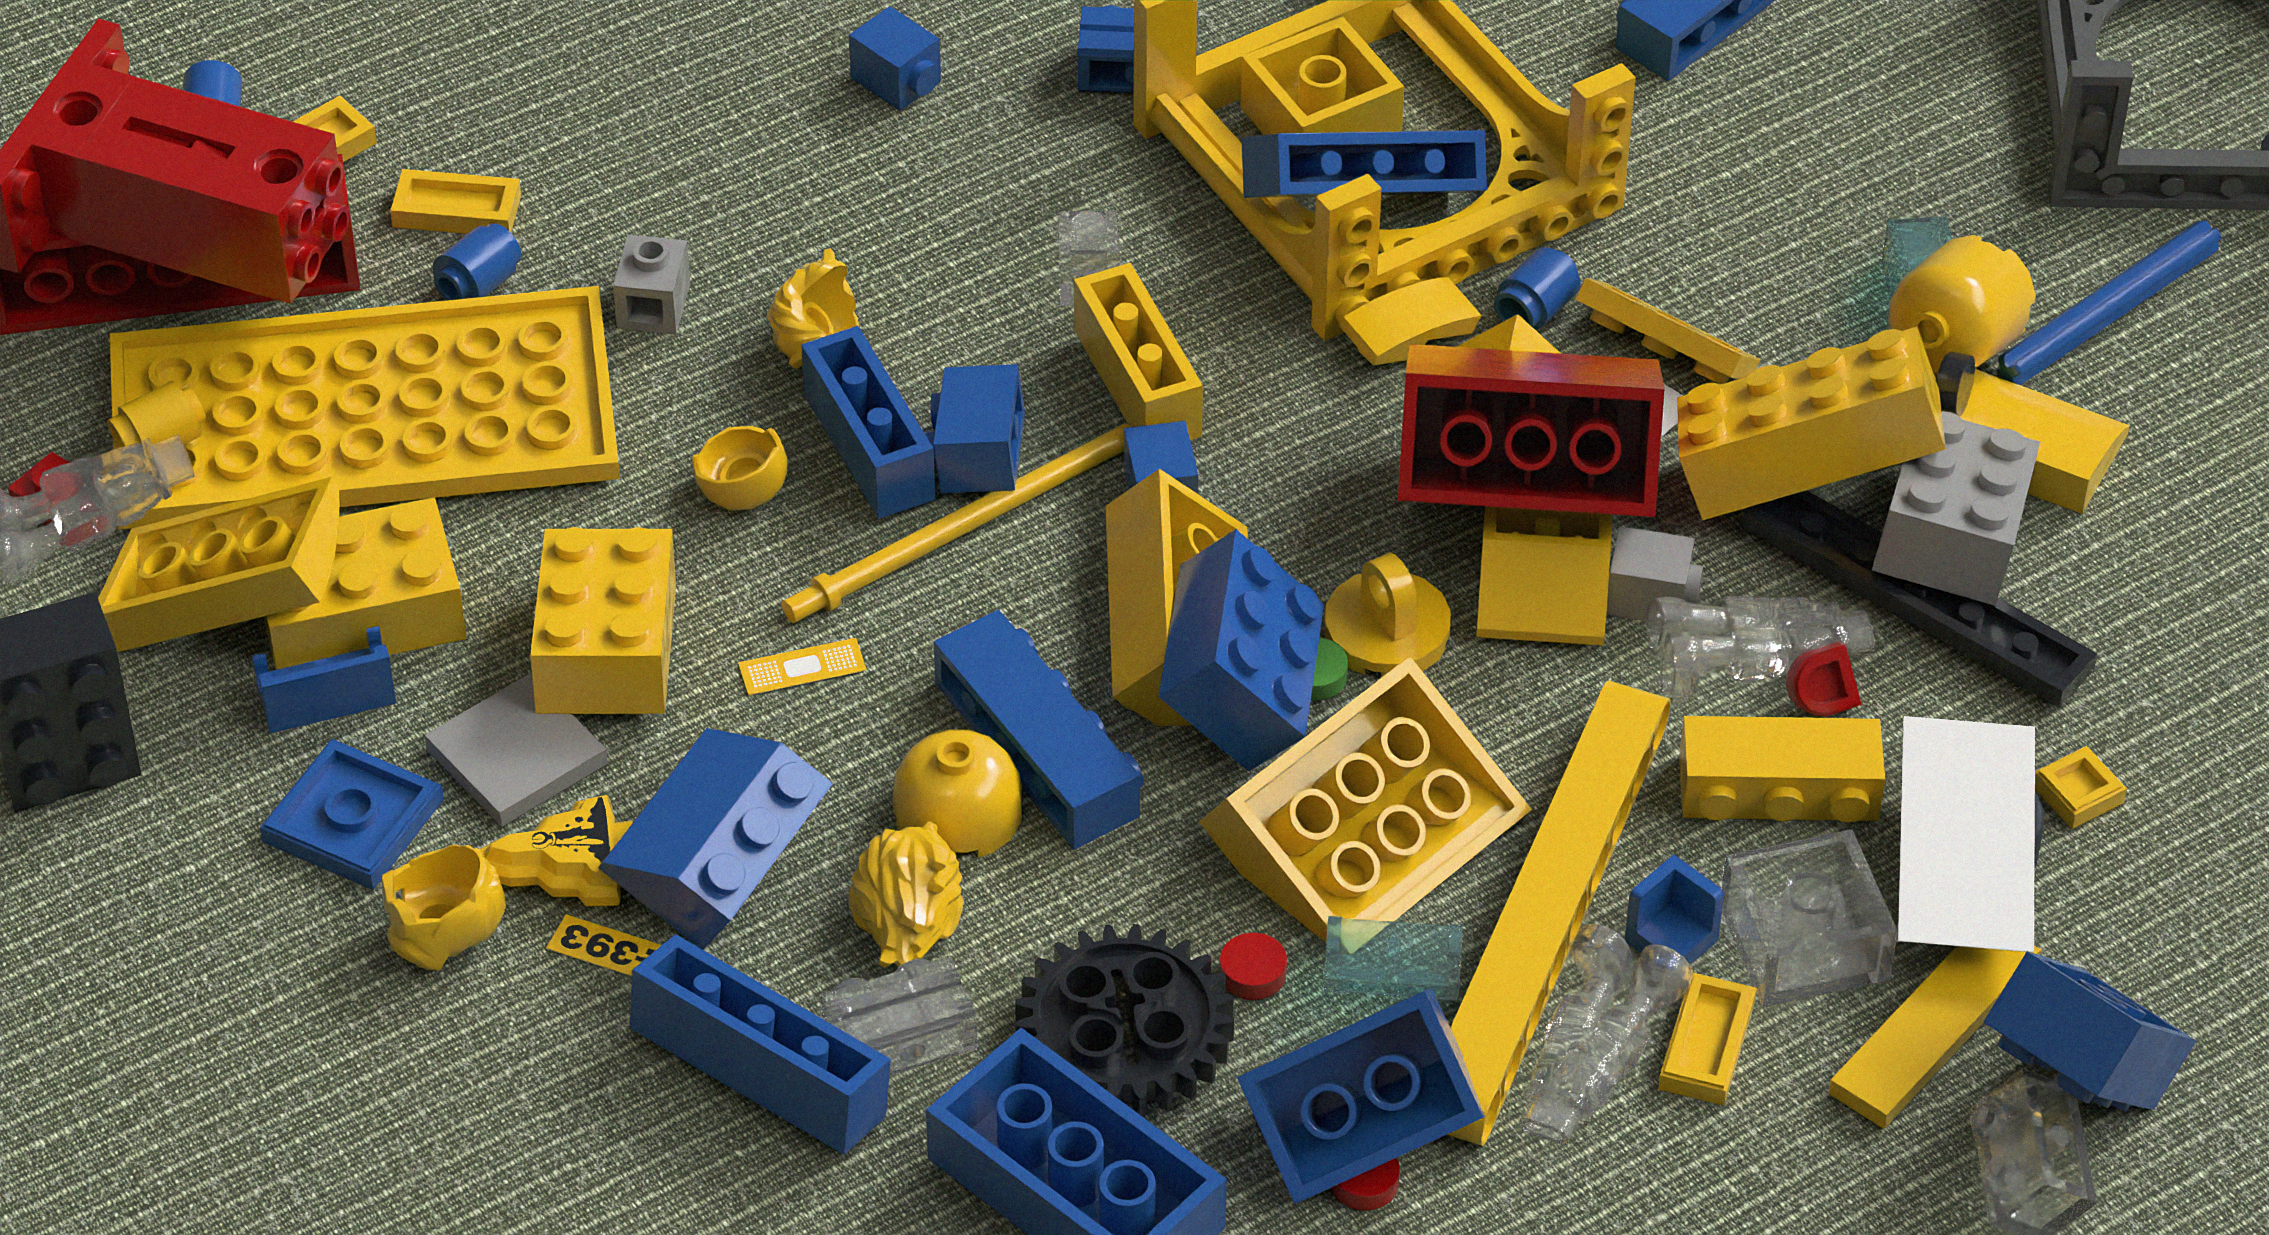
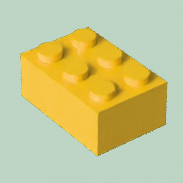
M435 497L339 516L333 565L320 603L263 616L276 670L368 648L366 629L376 626L380 628L382 645H386L389 655L467 639L460 586Z
M578 527L545 529L530 653L535 714H665L676 593L672 529H647L642 527L631 529H583Z

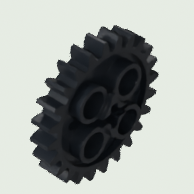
M1139 924L1132 925L1127 938H1118L1113 927L1105 925L1103 940L1094 942L1083 930L1079 931L1077 949L1072 950L1063 943H1055L1054 962L1037 958L1035 960V977H1023L1021 981L1022 998L1015 1000V1030L1017 1031L1022 1028L1124 1104H1132L1134 1111L1142 1117H1145L1147 1101L1156 1100L1167 1112L1171 1111L1172 1095L1175 1091L1191 1100L1195 1099L1197 1096V1079L1213 1084L1216 1080V1063L1227 1064L1229 1042L1234 1041L1235 1017H1233V995L1225 993L1226 976L1224 973L1211 974V957L1208 954L1191 960V941L1188 939L1183 940L1173 948L1166 946V930L1160 929L1150 941L1142 939ZM1113 976H1119L1123 980L1128 1025L1131 1032H1134L1133 1050L1137 1061L1136 1065H1130L1126 1060L1123 1045L1122 1019L1119 1009L1116 1008V989Z

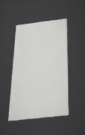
M1904 716L1898 941L2034 953L2035 727Z

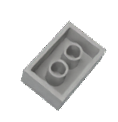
M1942 411L1946 450L1902 462L1872 571L1995 606L2014 548L2040 441L2026 438L2011 429H1994L1963 420L1951 412Z

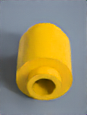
M170 381L118 407L119 414L108 419L107 424L119 451L131 465L141 459L149 463L201 437L199 423L206 420V414L191 387L181 390L174 381Z

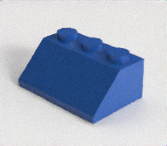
M706 728L598 868L703 950L732 920L833 783L782 742Z
M1432 988L1237 1077L1294 1204L1485 1117L1461 1050Z

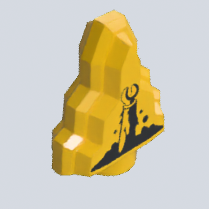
M598 796L575 801L569 812L544 817L534 831L505 835L480 849L484 858L495 867L500 882L503 885L510 887L539 885L552 897H579L585 906H614L620 903L621 886L598 867L633 821L615 822L609 796Z

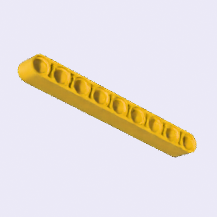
M1609 680L1604 684L1450 1027L1463 1055L1485 1117L1447 1135L1480 1146H1484L1487 1142L1661 743L1669 717L1670 698Z

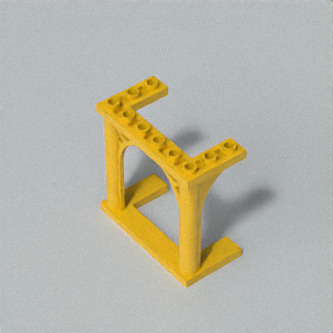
M1134 0V127L1145 139L1163 133L1312 301L1311 327L1324 341L1344 333L1339 326L1344 316L1378 297L1415 283L1448 276L1454 284H1458L1473 274L1498 263L1507 262L1520 253L1547 241L1556 240L1567 232L1594 220L1608 217L1624 207L1636 77L1622 63L1572 84L1570 110L1541 94L1452 0H1328L1198 56L1197 0ZM1342 16L1367 44L1404 30L1482 112L1491 124L1499 141L1501 160L1496 176L1487 190L1462 211L1435 223L1406 229H1380L1382 188L1369 174L1316 196L1315 213L1299 204L1292 197L1244 198L1242 143L1213 112V110L1241 99L1242 56ZM1525 154L1529 161L1518 162L1515 158ZM1522 178L1541 181V183L1523 191H1519L1509 184L1516 179Z

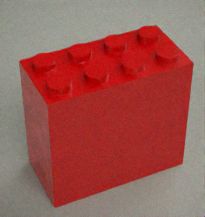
M1409 344L1405 375L1398 501L1656 517L1665 391L1659 360Z

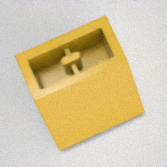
M1485 506L1476 637L1604 646L1612 514Z

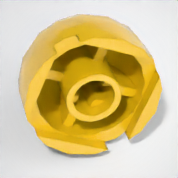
M949 729L928 735L908 751L896 770L892 803L898 831L907 826L922 828L928 821H931L937 825V834L955 854L956 852L968 853L975 850L978 851V858L992 854L1012 839L1022 819V783L1011 756L989 736L972 730Z

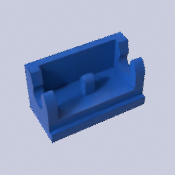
M379 626L366 629L368 644L366 649L269 672L265 653L253 655L252 662L256 688L270 734L396 704L390 657L386 645H382Z

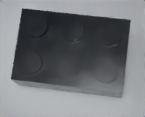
M96 592L0 619V771L14 812L38 805H47L62 798L100 787L112 786L121 781L142 776L117 649Z

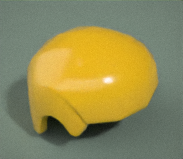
M754 426L728 427L709 438L699 454H695L692 457L695 479L701 492L709 501L729 511L750 510L771 501L782 488L787 474V456L779 436L772 428L764 431Z

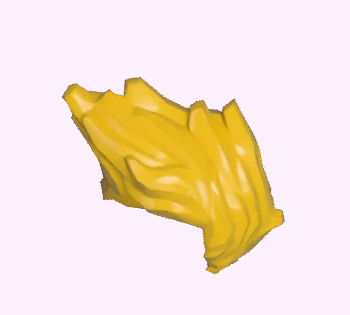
M831 248L824 250L822 260L807 263L801 269H795L792 277L776 293L774 302L771 304L766 315L774 332L772 336L775 346L789 358V364L795 369L802 366L801 344L859 326L858 317L854 312L856 309L855 298L845 279V276L848 274V266L841 261L835 260V255Z
M928 821L922 828L907 826L900 831L883 830L881 835H876L870 841L869 848L865 849L860 855L857 869L851 878L853 885L850 887L848 898L853 919L859 928L865 930L868 934L871 933L876 943L880 946L881 954L878 965L884 968L895 963L900 970L912 972L914 970L913 961H921L938 939H947L954 933L959 924L964 903L961 896L962 888L960 887L963 877L959 871V862L956 859V854L937 834V825L931 821Z

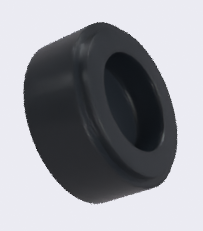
M1952 351L1944 356L1936 377L1941 411L1951 412L1959 417L1965 411L1974 381V356Z

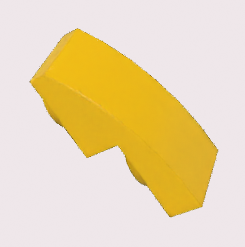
M1445 276L1415 283L1378 297L1344 316L1339 326L1357 346L1359 352L1374 366L1406 361L1409 344L1425 345L1427 340L1472 334L1482 315L1449 277Z

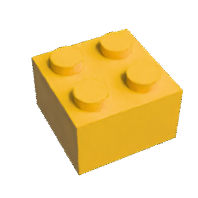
M1343 16L1243 55L1241 58L1240 108L1263 135L1277 133L1402 132L1404 85Z

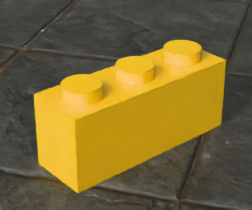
M1127 263L1074 279V331L1130 427L1186 421L1190 440L1202 437L1203 385L1132 264Z
M1684 716L1679 753L1683 818H1708L1711 820L1773 819L1776 821H1879L1885 785L1880 719Z

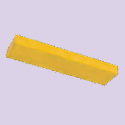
M2034 945V953L2040 955L2041 949ZM1956 946L1832 1077L1828 1094L1885 1129L1984 1023L1983 1021L2026 952Z

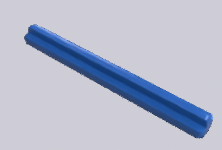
M2207 221L2196 222L2001 354L1998 358L1999 366L1996 369L2000 378H2005L2007 381L2015 384H2023L2217 252L2219 249L2218 241L2221 239L2220 232L2217 228H2212Z

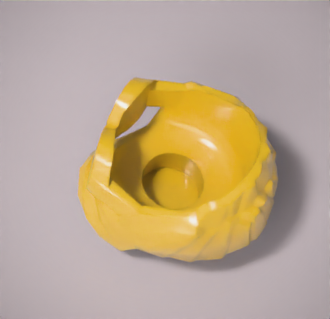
M453 844L419 855L394 871L390 870L381 875L384 909L386 913H389L391 921L387 931L390 947L399 956L416 964L419 968L439 971L448 957L457 956L465 949L486 941L495 933L505 912V895L495 867L484 858L481 849L472 848L470 845L460 846ZM402 889V900L396 899V892Z

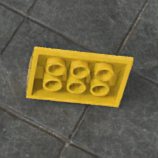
M1409 656L1231 794L1200 820L1199 823L1243 877L1347 959L1532 809Z

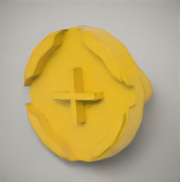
M1389 552L1363 564L1361 574L1354 575L1336 587L1326 603L1324 638L1334 641L1343 648L1348 658V668L1365 675V669L1374 672H1381L1382 678L1409 656L1423 672L1439 661L1446 650V642L1450 637L1451 610L1441 591L1425 578L1409 573L1402 560Z

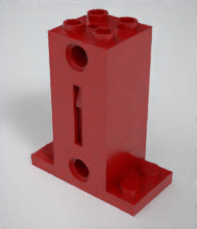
M98 18L0 149V268L20 273L33 253L39 252L44 247L49 233L292 304L305 283L312 282L317 276L321 260L334 241H340L348 228L350 211L344 204L342 190L343 164L338 161L335 134L129 75V55L124 49L120 24Z

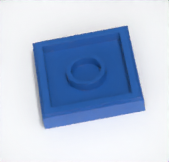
M331 739L261 825L262 842L374 890L382 880L381 875L389 871L443 802L442 785Z

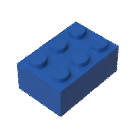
M1235 529L1180 565L1158 697L1248 772L1306 737L1324 604L1318 599L1311 588L1300 584L1275 563L1272 556L1265 549L1254 545Z
M2028 951L2023 956L1983 1021L2002 1034L1996 1045L2011 1056L2030 1066L2036 1063L2047 1070L2052 1071L2054 1068L2059 1071L2053 1082L2063 1090L2086 1103H2090L2093 1100L2106 1108H2109L2111 1104L2124 1112H2127L2131 1105L2154 1110L2196 1043L2195 1039L2087 970Z

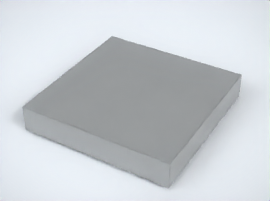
M531 673L425 734L427 751L501 827L608 764L606 748L572 714H535Z

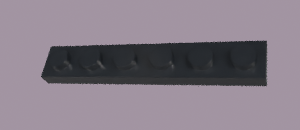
M1807 490L1747 507L1743 511L1741 528L2058 708L2066 702L2095 669L2098 653L2000 598L1997 599L1994 606L1872 571L1882 532Z

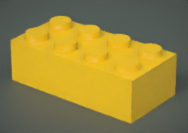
M1917 327L1903 331L1897 329L1884 330L1873 335L1868 341L1842 349L1836 347L1824 348L1814 352L1805 360L1782 367L1777 365L1763 366L1752 371L1745 378L1721 385L1717 383L1702 384L1692 389L1687 395L1677 397L1679 460L1702 521L1946 450L1939 388Z

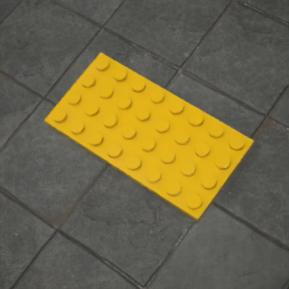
M599 286L110 333L112 417L119 414L118 407L170 381H174L181 390L191 387L206 414V420L199 423L201 437L149 463L141 459L130 465L122 456L113 439L115 515L118 530L144 526L328 477H333L339 485L340 507L620 479Z

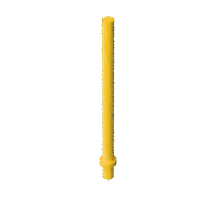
M1124 423L1017 479L1015 490L993 491L831 576L821 573L811 578L810 587L782 601V608L790 622L796 623L822 608L830 612L841 606V599L1118 455L1124 451V428H1130V426Z

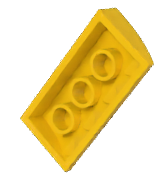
M1975 369L1968 404L1960 416L1966 421L1994 429H2011L2026 438L2040 441L2027 494L2081 514L2086 509L2127 437L2130 426Z
M333 477L132 528L98 597L117 652L320 603L332 569L339 528V485Z

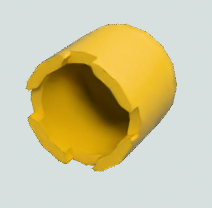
M1976 235L1951 239L1930 254L1901 280L1890 300L1889 327L1890 329L1900 331L1913 327L1918 328L1934 374L1938 373L1944 356L1951 351L1974 356L1976 368L2023 336L2026 331L2025 326L2029 321L2030 306L2035 302L2036 294L2030 272L2014 251L2010 249L2002 251L1992 243L1981 241V236Z

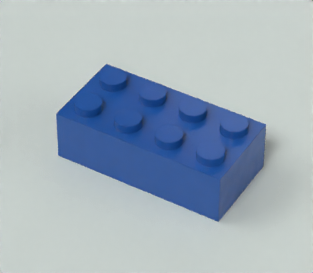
M1022 1028L1018 1029L926 1109L928 1159L1028 1235H1218L1226 1228L1227 1179Z

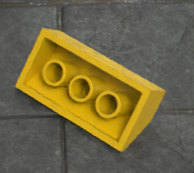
M1161 469L1156 470L1106 505L1112 696L1122 706L1137 712L1157 726H1185L1192 724L1158 697L1180 565L1235 529L1247 539L1248 531L1247 526Z

